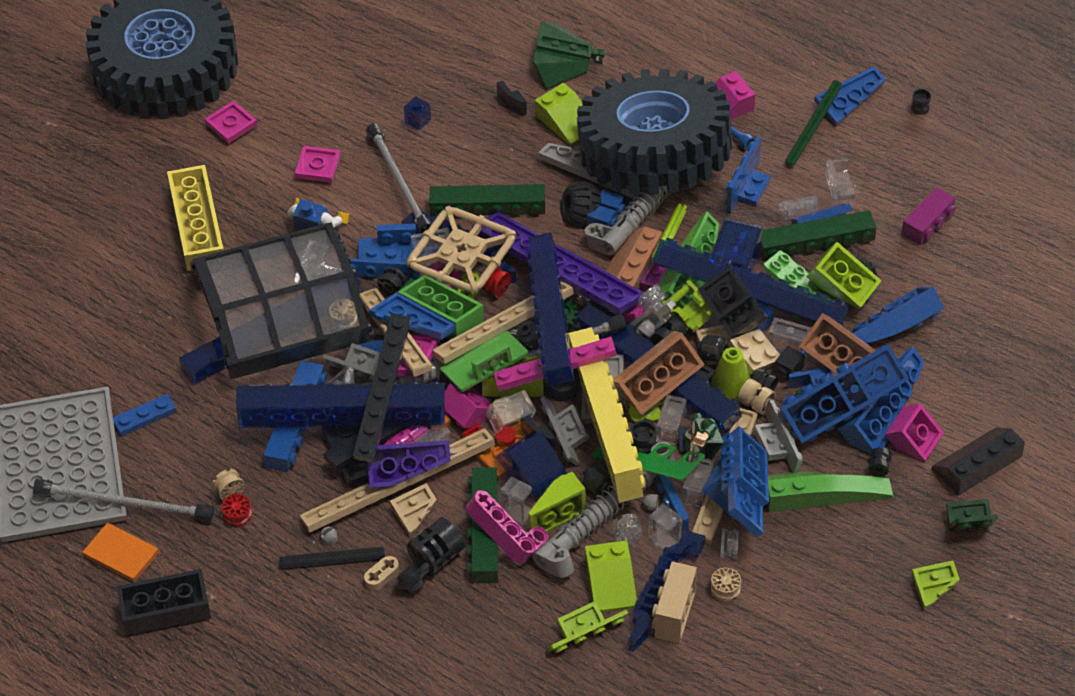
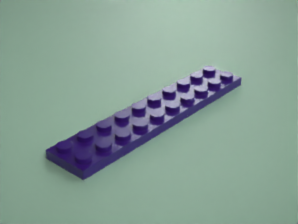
M497 212L486 218L516 232L517 238L508 250L510 255L515 256L557 281L573 287V290L611 310L613 313L620 314L644 300V292L507 216ZM483 227L477 236L489 239L503 234ZM503 244L496 245V247L501 248Z

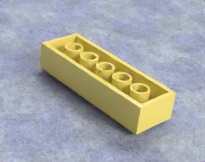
M205 165L167 172L187 271H191L190 262L194 258L224 251Z

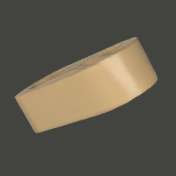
M387 556L370 568L364 575L367 589L372 591L379 590L399 573L398 560L393 556Z

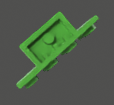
M782 251L777 252L762 266L764 270L776 279L767 294L795 318H798L807 306L821 316L822 313L827 314L840 302L837 297L821 290L806 277L808 273L805 269L796 264L789 255Z
M504 331L441 366L440 370L461 392H464L494 375V372L503 370L528 356L529 353L508 331Z

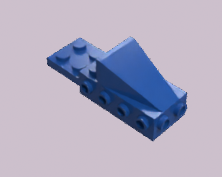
M888 343L853 364L848 365L844 363L836 368V373L831 371L820 377L817 384L813 386L808 384L800 389L801 393L794 396L791 394L782 400L783 403L780 405L782 410L779 413L785 422L789 421L793 427L790 431L795 440L799 438L801 443L813 441L818 437L817 434L823 431L828 432L836 427V423L851 419L855 412L859 410L862 412L872 406L871 403L875 399L910 380Z
M739 426L731 433L723 436L721 458L706 481L702 491L733 519H737L746 531L752 532L758 537L764 533L763 507L769 502L767 450Z

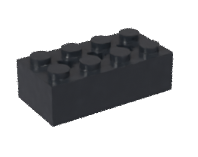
M202 569L117 586L126 636L211 618Z

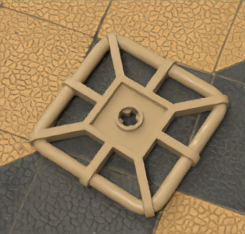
M447 206L437 216L429 229L423 232L421 240L409 255L406 264L408 268L434 278L436 281L452 285L464 291L473 292L474 294L485 285L494 270L500 267L501 260L513 245L517 235L514 230L489 221L482 215L476 216L461 209ZM453 215L476 223L470 233L457 229ZM448 216L452 232L445 240L434 234ZM483 227L503 234L489 239L477 237ZM428 242L440 246L436 253L417 258ZM503 244L495 257L483 254L487 248ZM461 248H465V250H466V251L458 252V250L461 249ZM438 261L446 264L445 268L440 272L423 266ZM481 262L488 265L478 281L475 282L471 271L475 264ZM454 268L464 271L470 284L450 277L449 274Z

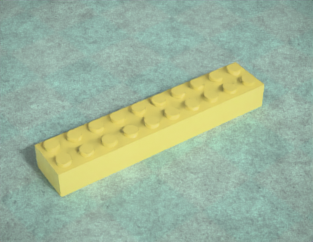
M592 327L568 333L571 349L600 340L598 334L594 335ZM601 360L576 368L619 503L644 497L642 488H645L646 485L643 475H640L643 473L641 461H636L638 458L636 446H631V444H634L632 434L626 431L629 429L627 419L622 417L624 415L622 404H617L619 397L617 390L612 389L614 381L612 375L608 376L610 370L607 361L603 362Z

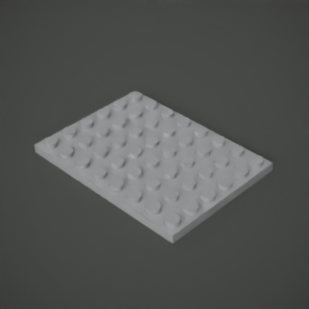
M109 387L0 405L1 542L127 520L125 504L59 494L51 495V497L33 495L35 480L43 479L53 481L54 485L67 487V489H80L88 492L93 491L124 497Z

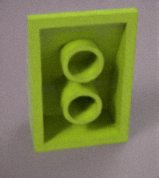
M562 83L535 100V116L568 145L573 146L579 142L577 109L578 106H582V101L565 83Z
M838 242L825 252L806 276L821 290L858 309L862 307L881 282L875 274Z
M573 472L561 475L554 480L528 513L529 531L534 527H541L548 533L567 523L569 519L573 520V515H579V510H585V488Z
M627 540L585 546V564L593 602L596 601L600 611L609 612L638 608Z

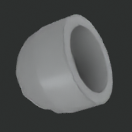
M644 321L637 329L650 338L654 334L655 326L650 321Z
M658 494L645 496L643 505L647 510H658Z
M333 527L322 529L320 534L321 542L325 545L335 544L338 539L336 530Z

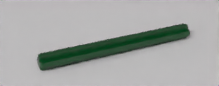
M834 80L785 159L787 166H795L842 86L841 82Z

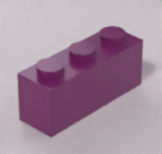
M936 187L903 221L902 234L921 245L926 239L931 238L933 232L944 224L948 216L951 217L954 214L956 198Z

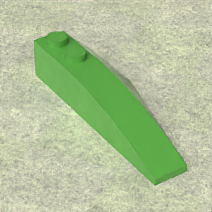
M707 211L702 214L667 267L653 296L657 303L668 300L686 284L685 282L688 279L698 289L706 284L707 277L711 273L709 268L710 261L713 260L714 256L712 248L716 244L719 223ZM689 291L676 302V306L673 309L677 307L682 309L691 302L692 291Z
M804 471L768 475L769 502L767 504L769 512L893 498L888 478Z

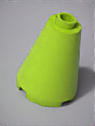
M731 347L723 352L711 380L713 393L724 401H728V399L738 401L741 387L748 379H751L740 349Z

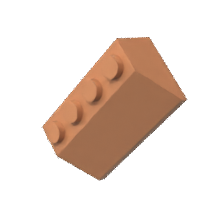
M645 226L636 229L617 250L606 272L640 290V281L652 260V255L662 237V231Z
M823 313L799 345V347L834 373L837 372L836 368L844 363L848 365L853 364L875 351V349Z
M673 331L617 375L613 381L622 396L640 415H643L703 367L704 363L681 332Z

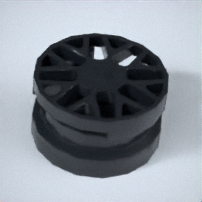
M388 267L377 279V285L383 293L392 296L396 292L398 293L408 280L400 270Z

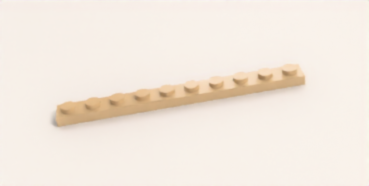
M484 428L450 444V462L391 487L369 488L367 483L301 514V521L309 532L317 530L495 446L494 438Z

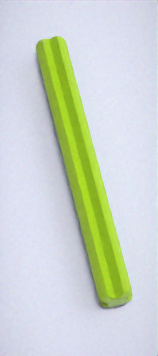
M679 203L676 206L652 255L651 261L653 264L659 265L662 263L686 213L687 206L685 204Z

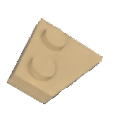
M426 483L391 500L390 506L408 535L411 536L435 506L437 499Z

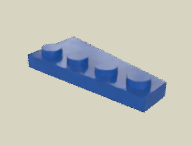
M874 66L842 82L839 93L825 115L836 127L885 83L886 79ZM827 90L815 96L814 101L817 105H819Z
M397 292L369 310L370 317L389 322L391 314L411 317L410 330L441 340L455 331L454 323Z

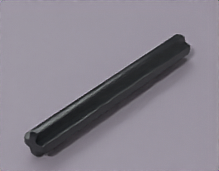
M383 547L281 556L279 563L280 568L286 569L378 560L384 558L385 553Z

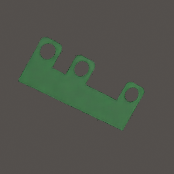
M662 443L657 445L649 454L637 451L638 458L636 461H641L643 470L683 480L704 459L705 455L689 451L678 462L667 458L675 451L676 447ZM601 446L590 455L605 459ZM661 447H668L670 449L667 454H657V450ZM695 454L699 456V459L695 462L690 463L686 461V457Z

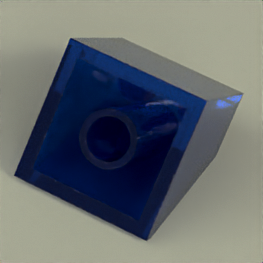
M725 218L710 257L708 274L718 275L731 265L743 282L746 283L758 261L763 227Z
M542 431L526 435L495 455L496 460L527 497L542 495L546 491L545 488L552 484L554 480L561 475L567 474Z

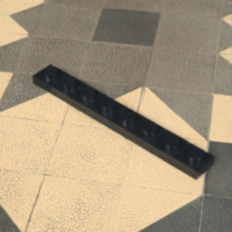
M396 314L390 315L356 441L353 459L374 463L410 328L411 317Z

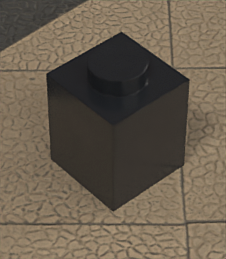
M787 346L775 360L774 374L788 380L789 374L803 369L805 354Z

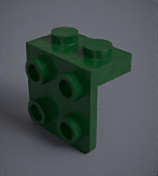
M989 499L946 504L949 529H955L956 532L968 531V528L976 527V530L988 529L989 526L998 520V515H991Z

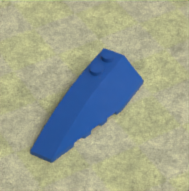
M919 286L883 307V312L869 316V322L865 321L854 326V332L851 333L865 343L878 341L910 327L916 328L922 325L924 319H931L939 315V311L944 306L934 287Z
M910 347L898 359L910 380L875 399L871 403V407L862 412L860 410L855 412L851 419L842 422L838 430L850 445L871 454L874 448L885 447L889 440L884 434L905 406L907 399H910L913 383L917 382L924 365V360L914 347Z

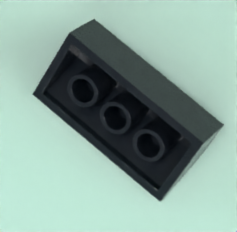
M995 427L932 466V469L959 496L1021 458L1025 441L1012 428Z

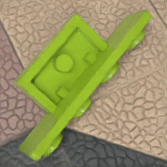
M596 601L585 605L556 620L565 639L549 646L547 650L548 652L555 650L558 653L568 648L567 643L574 641L577 644L587 639L585 635L590 632L596 635L606 630L604 626L609 623L615 626L623 622V617L628 612L624 610L604 619Z

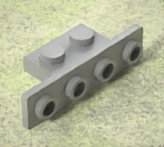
M352 343L345 361L325 354L323 358L329 360L328 365L340 368V365H342V369L347 372L353 373L356 370L355 374L365 378L370 375L369 379L373 380L380 352Z
M545 396L541 397L540 399L543 403L541 408L549 416L550 420L548 423L557 434L555 436L556 441L564 449L562 452L567 462H572L578 466L580 462L574 449L590 439V436L577 408L572 404L557 414L553 403Z
M769 400L765 410V416L769 423L754 425L753 432L759 444L767 450V461L786 458L792 472L796 473L799 470L800 464H802V455L798 452L795 440L791 437L787 424L779 413L780 409L776 406L774 400Z

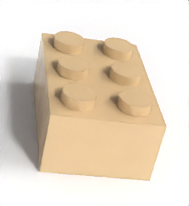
M671 562L670 569L665 570L663 577L665 584L664 587L660 586L658 599L660 600L658 604H654L652 612L654 617L652 629H655V638L680 644L696 593L697 567Z

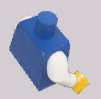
M296 198L294 205L288 210V216L293 219L294 228L299 230L332 222L335 228L342 223L347 224L349 219V213L338 211V215L333 218L325 206L309 200H299V198Z

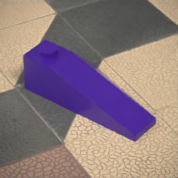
M449 440L378 445L374 463L364 461L369 488L391 487L450 462Z

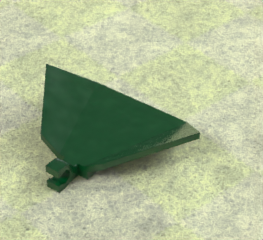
M543 21L540 22L533 64L545 89L548 90L587 74L590 58L596 63L603 64L606 50L592 48L593 44L586 42L558 23Z

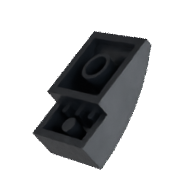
M731 265L698 289L732 339L749 333L769 318Z

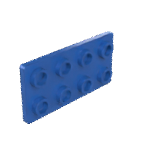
M757 136L755 141L750 143L747 155L744 154L742 157L741 166L735 169L733 180H729L726 191L728 195L725 204L728 205L727 212L732 213L738 201L756 207L770 182V175L755 171L760 163V136Z
M416 224L377 225V238L359 239L358 259H361L364 247L393 248L403 250L402 262H406L422 236H417ZM428 242L417 258L436 253V245ZM427 264V265H423V266H425V267H427V268H430V267H431V266H430L431 264Z

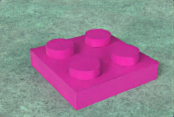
M235 101L230 102L204 119L205 124L228 144L258 125L257 120Z
M303 146L295 170V178L332 183L341 157L340 150Z

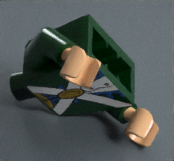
M695 413L690 416L691 425L684 435L687 452L695 451L704 454V459L698 465L708 466L723 445V440L718 426L713 419L702 418L700 413ZM695 454L686 457V461L690 463L699 459V456Z

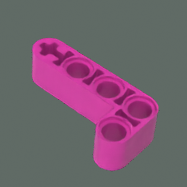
M477 491L466 505L468 514L516 563H525L548 540L547 532L541 527H534L526 533L485 491Z

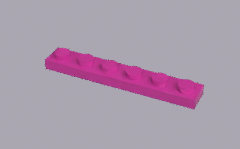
M608 337L494 372L500 392L617 356L612 338Z

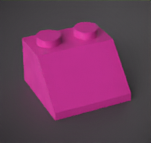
M737 71L722 76L717 80V91L723 90L726 94V100H729L730 120L755 109V93Z
M450 383L438 402L443 408V412L456 420V424L463 429L471 428L476 424L481 425L491 418L490 406L492 403L474 386L461 392L454 384Z
M918 403L904 406L884 435L896 450L923 462L926 461L944 432L923 405Z

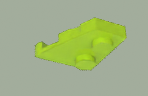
M954 561L912 569L911 572L923 610L940 599L956 586L960 580Z

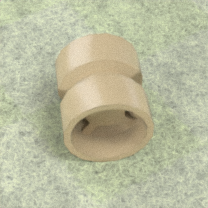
M748 379L741 387L737 400L747 407L752 406V409L759 414L765 415L768 401H775L776 393L767 387L762 388L759 382Z

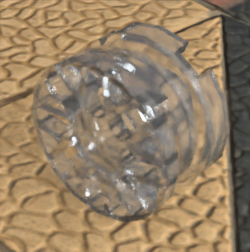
M658 284L649 288L637 299L638 304L644 307V312L656 303L668 299V296L660 291L661 287Z
M634 514L622 515V519L618 520L616 518L611 524V531L616 542L627 540L628 545H631L640 540L644 534L640 521Z
M722 528L720 558H726L727 556H731L732 559L738 558V556L734 555H738L739 529L728 531L727 528ZM725 534H727V552H724Z

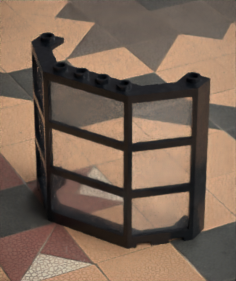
M332 222L194 258L190 262L197 290H203L217 332L219 333L226 369L231 380L350 347L352 343L359 345L370 342L369 333H372L370 321L366 320L355 280L357 273L355 267L350 266L352 265L350 256L345 254V244L343 241H339L341 240L339 230L334 229Z

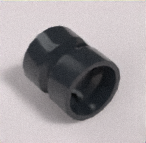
M671 316L650 337L652 345L655 346L673 331L681 332L686 337L687 329L678 318Z
M639 420L631 426L630 432L634 443L631 446H636L638 452L649 454L652 447L657 444L656 426L647 420Z

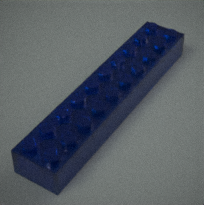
M329 383L326 385L286 384L284 386H273L266 384L263 386H237L236 412L239 428L361 426L372 383L358 385L355 383H348L346 385ZM395 383L384 426L445 425L444 383Z

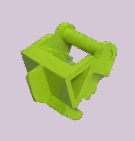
M688 279L681 289L668 300H663L661 304L664 305L671 299L676 303L689 291H692L691 302L684 308L677 307L669 313L673 317L678 318L685 325L687 331L690 330L694 333L701 326L704 328V324L714 316V313L704 297L699 293L698 288Z

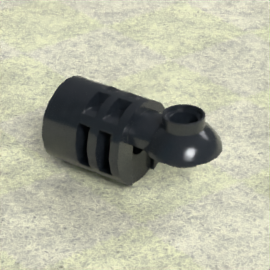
M439 517L406 545L407 552L417 567L415 568L411 565L397 576L399 581L394 585L395 588L407 590L409 594L415 592L425 583L422 579L423 576L426 574L433 575L465 548L463 537L450 521Z

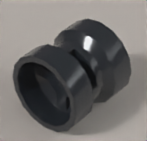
M921 88L913 92L911 109L915 114L924 115L929 112L932 95L928 90Z
M758 368L752 377L753 380L762 385V388L767 387L773 391L779 381L778 376L774 374L769 375L767 370L763 368Z
M876 447L872 450L869 463V471L872 474L885 476L889 473V463L892 458L891 451L884 447Z

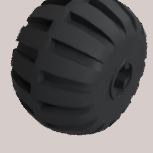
M584 181L575 182L567 186L560 203L563 221L572 227L583 228L587 226V215L599 207L596 205L601 206L600 191L594 185Z

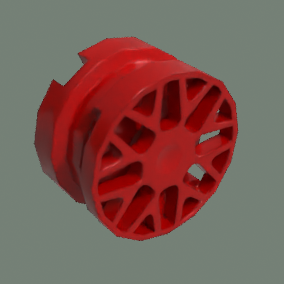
M496 268L482 289L487 293H493V296L496 298L501 297L510 285L511 274L502 271L501 268Z
M232 494L223 500L221 506L223 519L226 524L242 527L247 524L248 520H251V503L246 496Z

